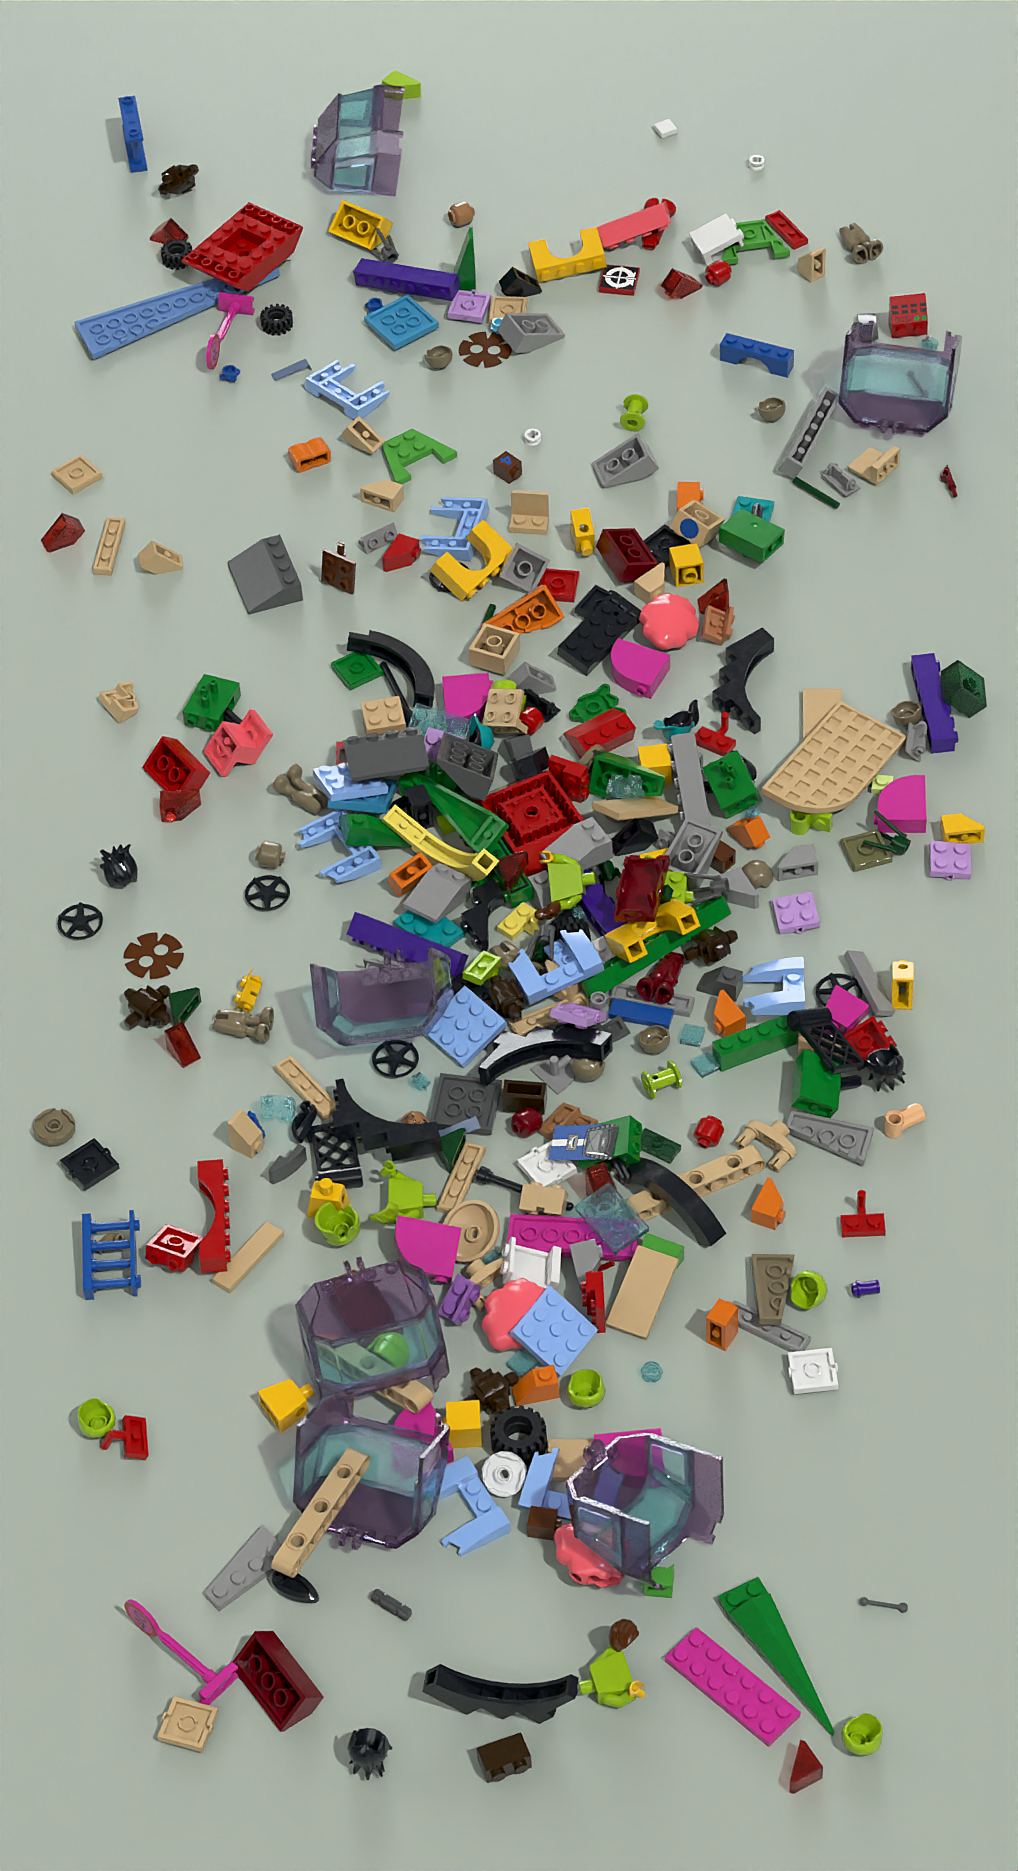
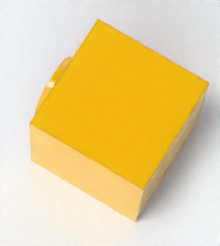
M697 543L669 548V568L675 586L682 587L704 583V562Z
M667 743L638 747V764L665 776L664 786L672 785V764Z
M480 1401L446 1402V1416L443 1417L444 1431L452 1448L482 1447Z

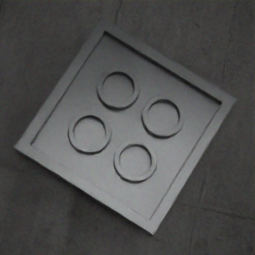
M440 1073L429 1121H437L438 1129H445L476 1116L481 1128L470 1133L492 1135L503 1086L502 1080L495 1079L487 1086L480 1084L479 1077Z

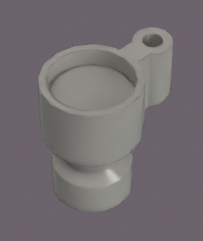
M597 991L591 994L589 1007L607 1012L606 1020L600 1022V1024H603L609 1019L610 996L607 993Z

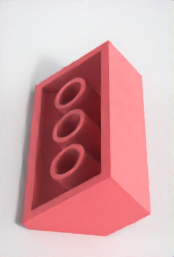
M666 201L598 226L597 230L603 247L612 249L619 246L618 243L625 240V243L636 240L635 236L642 235V237L652 234L651 231L658 228V231L669 228L668 224L671 223Z

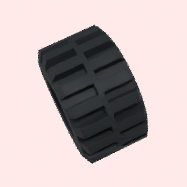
M519 1405V1408L511 1406L510 1410L503 1409L501 1410V1415L497 1414L494 1417L495 1421L491 1422L490 1429L491 1448L494 1454L501 1451L512 1452L518 1455L527 1466L531 1465L535 1452H538L539 1455H544L545 1448H547V1433L545 1420L540 1417L539 1412L533 1413L532 1408L524 1409V1406ZM515 1433H524L529 1435L527 1438L523 1440H513L509 1438L510 1435Z

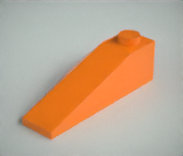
M541 584L484 623L522 634L548 628L565 618L547 586Z

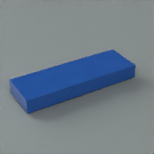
M613 998L608 1016L610 1019H613L620 1015L623 1021L647 1026L659 1025L669 1030L674 1009Z

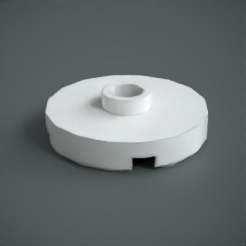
M508 1451L493 1454L485 1461L482 1468V1479L487 1489L500 1497H508L519 1492L523 1488L527 1477V1469L523 1460L518 1455ZM503 1470L508 1471V1477L502 1475Z

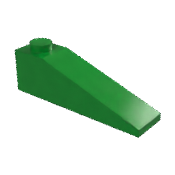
M473 227L468 229L454 267V273L458 274L459 290L463 291L476 290Z
M606 751L595 755L589 789L591 794L603 798L609 795H613V797L662 796L666 777L623 756Z
M360 814L339 816L345 846L412 847L384 824L382 819Z

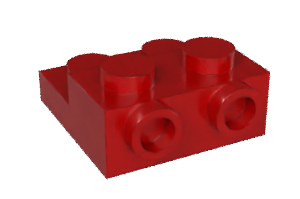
M552 754L548 759L550 772L571 801L582 804L590 794L587 766Z
M874 1016L843 1034L863 1061L867 1060L868 1055L873 1051L890 1049L891 1043L895 1047L897 1046L891 1035L888 1037L885 1035V1032L888 1030L882 1020L877 1022Z
M165 1224L146 1244L145 1259L154 1265H165L171 1271L184 1272L194 1262V1254L199 1250V1242L204 1237Z
M603 1271L585 1272L586 1281H581L582 1306L587 1307V1315H592V1324L597 1325V1333H606Z

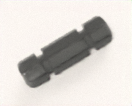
M380 1589L374 1590L371 1594V1600L374 1603L381 1604L382 1608L394 1615L398 1614V1617L404 1621L411 1617V1608L406 1605L402 1606L401 1602L388 1594L384 1595L385 1592Z

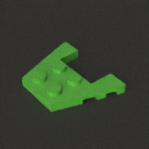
M764 219L736 223V229H740L744 235V239H742L744 246L741 247L736 242L724 248L722 261H726L729 265L738 264L736 251L762 249L764 247H771L774 258L790 257V249L785 247L783 241L774 235V231Z
M410 429L382 444V450L389 464L391 474L395 482L399 484H404L411 480V474L404 467L432 453L443 464L457 458L456 450L414 429Z

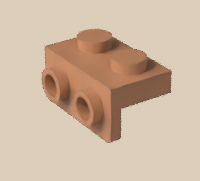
M708 605L705 609L701 637L721 646L726 639L729 640L733 632L731 625L735 619V615H733L734 607L730 606L724 612Z

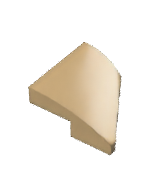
M132 681L118 683L115 690L100 692L98 696L100 702L118 723L128 720L139 709L138 703L135 701L136 694L132 691Z

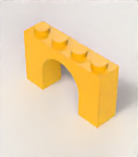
M597 227L580 230L582 249L578 254L568 258H558L551 255L545 239L528 242L538 283L607 267Z
M484 519L466 537L482 554L485 560L484 569L478 571L469 570L463 567L448 552L442 555L430 569L461 602L467 597L471 599L477 593L476 589L479 586L483 588L489 582L488 578L490 576L494 578L501 571L500 567L503 566L505 557L512 549Z
M673 898L670 902H666L658 907L655 922H628L604 936L612 954L632 963L648 954L643 943L645 938L666 930H673L685 935L701 925L693 907Z

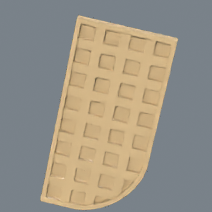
M839 701L762 787L761 794L789 809L799 812L822 814L839 811L850 806L905 744L907 736Z

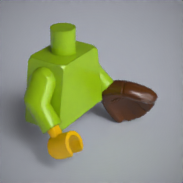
M541 851L540 854L546 855V860H539V862L548 863L552 903L535 911L534 915L538 920H550L557 916L560 910L571 909L580 902L582 896L586 895L585 886L596 884L595 872L584 873L583 866L579 865L577 860L563 854H551L549 851Z
M621 1619L612 1624L609 1632L610 1645L589 1666L590 1679L578 1682L581 1695L594 1692L600 1705L605 1704L622 1708L635 1701L636 1697L640 1699L645 1697V1692L641 1689L644 1687V1684L640 1681L633 1682L624 1652L622 1651L639 1635L637 1626L631 1620Z

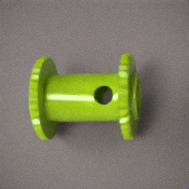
M631 394L625 397L623 401V406L627 412L622 414L620 423L622 427L629 431H638L645 425V419L641 413L648 409L649 404L645 397Z
M671 1060L667 1061V1068L652 1075H649L645 1070L641 1073L644 1089L649 1097L653 1099L656 1098V1090L671 1084H675L677 1088L682 1086L680 1072L676 1064Z

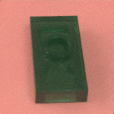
M644 1128L641 1134V1150L669 1164L681 1151L680 1144L647 1128Z

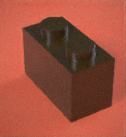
M504 1080L502 1092L503 1112H518L526 1107H531L539 1111L541 1115H545L547 1083Z
M521 1732L477 1748V1759L487 1783L492 1781L498 1782L506 1776L515 1773L521 1774L532 1768L531 1755Z

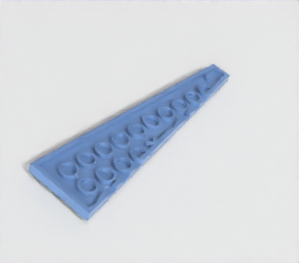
M275 268L256 286L280 276L279 269ZM213 278L75 321V328L92 359L101 358L111 351L218 304L220 292L238 295L246 290L235 288Z

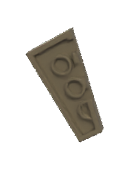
M751 1255L759 1324L781 1325L795 1255Z

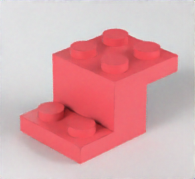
M249 709L240 724L222 721L203 752L221 776L227 777L236 762L254 765L272 738L273 733L255 710Z

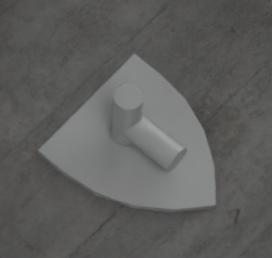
M568 1055L564 1057L552 1056L539 1062L530 1070L539 1079L547 1083V1086L558 1095L572 1084L577 1077L572 1070V1063L574 1059L580 1061V1058L569 1057Z

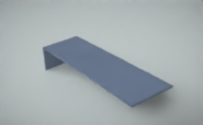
M303 359L271 375L276 381L310 365L306 359Z
M474 1116L439 1131L441 1137L459 1128H465L466 1133H469L481 1127L477 1117Z

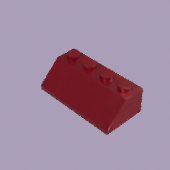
M255 1631L233 1660V1663L238 1666L236 1673L281 1732L311 1715L324 1698L274 1631Z

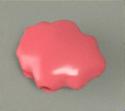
M665 593L656 596L652 602L644 605L641 610L639 621L643 626L642 634L660 650L684 647L687 640L696 637L699 628V621L695 616L696 609L688 599L678 595Z
M525 1278L507 1281L503 1288L494 1290L487 1296L484 1302L487 1315L483 1318L481 1326L487 1334L489 1344L495 1350L525 1349L509 1333L545 1290L544 1288Z
M581 1519L571 1524L562 1525L555 1531L554 1541L556 1544L555 1555L557 1561L568 1568L570 1577L577 1583L583 1585L594 1584L600 1588L617 1586L632 1565L633 1552L631 1551L630 1541L622 1537L618 1527L611 1523L596 1524L589 1520Z

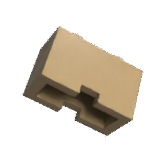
M539 1182L523 1184L519 1210L522 1213L539 1215V1212L547 1213V1216H565L568 1193L562 1186L551 1185V1187H544Z

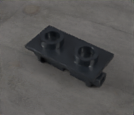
M531 689L523 690L524 695H526L524 708L534 707L538 709L545 721L549 722L561 711V709L555 706V703L549 702L542 697L540 698Z

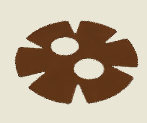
M486 332L471 334L468 337L473 342L463 340L459 346L460 356L469 355L463 361L475 367H478L482 361L485 368L497 366L502 363L498 357L508 359L512 352V348L508 343L501 344L505 341L501 334L492 332L489 338H487ZM473 345H481L483 350L479 353H473L470 348ZM498 346L500 352L498 354H490L488 348Z
M152 932L137 937L142 946L130 942L125 949L123 957L125 959H135L125 963L126 968L135 976L143 978L148 970H150V979H158L171 974L166 965L177 969L182 963L184 953H173V951L182 948L181 943L175 937L165 933L158 941V933ZM163 944L168 947V952L164 955H157L154 952V948L157 945ZM143 956H150L153 958V963L148 967H143L139 964V960Z

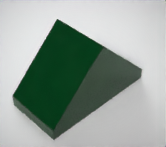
M195 987L168 994L176 1029H181L202 1002L199 988Z
M459 1128L440 1137L443 1151L436 1153L449 1173H452L465 1144V1128Z

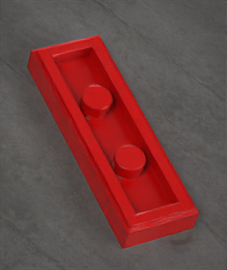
M780 210L765 216V221L793 250L808 244V238Z

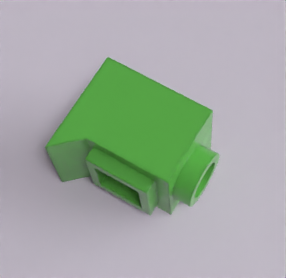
M674 1564L667 1569L666 1567H646L645 1573H641L640 1587H644V1596L672 1598Z

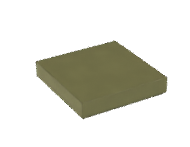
M878 829L846 837L840 841L854 872L892 862V856L889 851L863 843L864 840L886 845Z

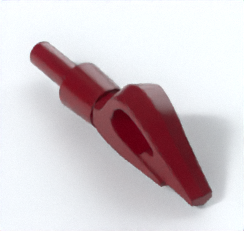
M946 465L940 475V479L942 482L947 483L953 497H957L956 484L948 465Z

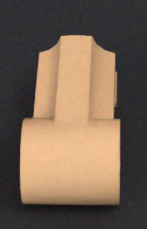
M915 1103L900 1111H889L885 1116V1135L890 1138H898L902 1135L903 1130L924 1121L926 1115L923 1107Z

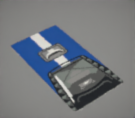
M619 1125L555 1126L548 1160L612 1159Z

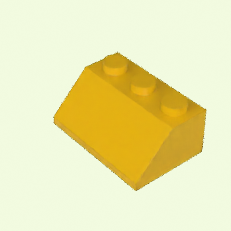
M342 200L328 232L372 250L382 243L376 228L380 229L386 239L393 223L383 216Z

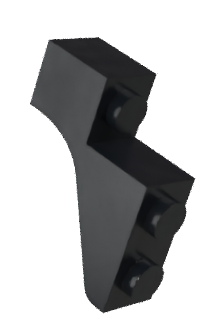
M494 879L472 889L473 898H471L474 907L461 913L462 922H460L462 930L470 935L474 947H478L481 952L489 949V917L494 910L504 905V893Z

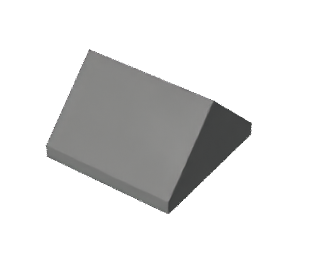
M516 543L505 557L499 577L530 592L537 587L550 560Z

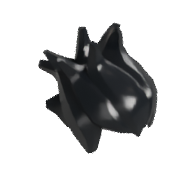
M120 844L117 850L113 846L112 853L103 849L100 850L103 856L101 859L104 861L103 864H100V868L103 870L104 877L110 887H113V883L126 887L132 880L134 882L137 881V863L129 852L131 844L124 848Z
M892 1043L890 1044V1049L873 1051L868 1055L867 1060L864 1061L870 1071L868 1080L874 1079L877 1091H880L883 1081L886 1082L892 1091L895 1087L894 1078L903 1084L905 1083L902 1075H906L903 1071L904 1059Z
M374 1728L353 1730L347 1747L352 1759L349 1764L354 1763L353 1774L355 1775L362 1767L365 1771L366 1780H369L372 1770L375 1768L379 1776L383 1777L382 1771L385 1772L383 1760L387 1757L388 1750H392L386 1735Z

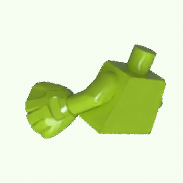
M387 1160L382 1164L384 1168L381 1170L383 1177L391 1176L388 1184L387 1208L369 1216V1220L378 1224H395L398 1215L422 1219L424 1218V1206L437 1205L436 1193L424 1194L421 1181H416L397 1169L395 1170V1164Z

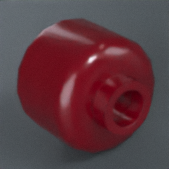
M526 1107L516 1112L511 1119L512 1131L522 1138L530 1137L542 1128V1115L531 1107Z

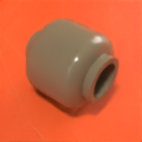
M264 841L257 847L255 860H258L260 866L276 869L280 863H284L286 852L282 851L281 844Z

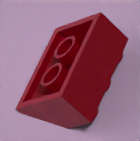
M635 528L602 530L596 548L620 583L634 582L659 565Z

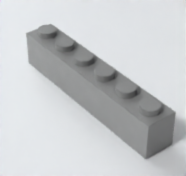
M826 386L824 387L810 409L779 471L792 479L799 474L841 395Z
M689 732L671 736L672 744H668L670 756L674 755L675 760L671 761L673 773L677 772L678 777L674 778L676 789H680L681 793L677 795L678 804L683 806L684 810L680 811L681 821L683 823L686 817L711 826L695 733Z

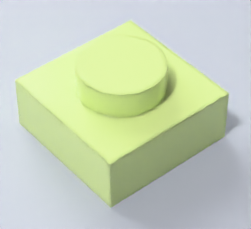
M877 775L872 782L871 794L880 795L882 790L894 781V776Z

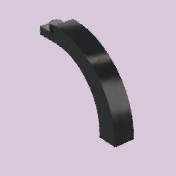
M369 630V635L349 632L347 651L375 656L393 664L411 683L414 692L413 707L432 710L435 692L433 675L425 660L414 649L404 642L380 632Z
M640 1157V1162L626 1165L631 1175L630 1183L649 1189L668 1203L689 1227L699 1245L712 1246L726 1234L716 1216L701 1197L672 1171L655 1161Z

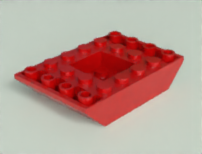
M248 202L181 261L183 264L235 288L250 291L294 253L303 226Z
M550 770L542 771L526 779L517 780L488 792L485 801L471 799V802L494 813L509 825L501 840L527 879L529 876L548 869L546 863L539 862V860H543L540 852L545 850L574 824L584 821ZM529 812H534V813H537V814H535V815H529L528 813H529Z

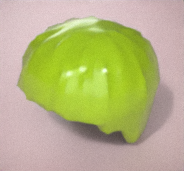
M805 1270L792 1279L790 1299L795 1306L809 1310L820 1305L825 1300L828 1293L827 1284L819 1273Z
M591 1369L575 1371L567 1388L569 1400L573 1405L583 1408L597 1406L604 1399L606 1392L601 1375Z
M98 1398L86 1400L81 1404L77 1412L78 1426L82 1433L88 1437L102 1438L115 1426L116 1417L114 1410Z
M863 1713L849 1720L841 1732L844 1746L856 1755H871L878 1750L882 1742L883 1728L881 1722L869 1713Z

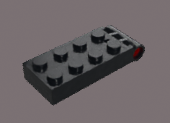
M613 591L558 646L557 655L588 676L611 652L617 638L624 639L640 623L639 616L641 610L616 591Z

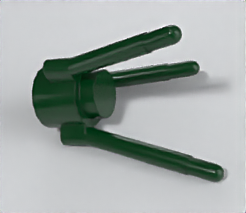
M875 810L874 814L899 836L891 837L879 831L882 837L891 841L890 845L892 847L864 840L863 843L891 851L896 855L898 852L904 855L910 846L911 840L907 839L905 833L901 832Z
M610 860L598 865L600 873L598 878L605 891L604 881H612L616 875L621 878L619 868L614 867Z

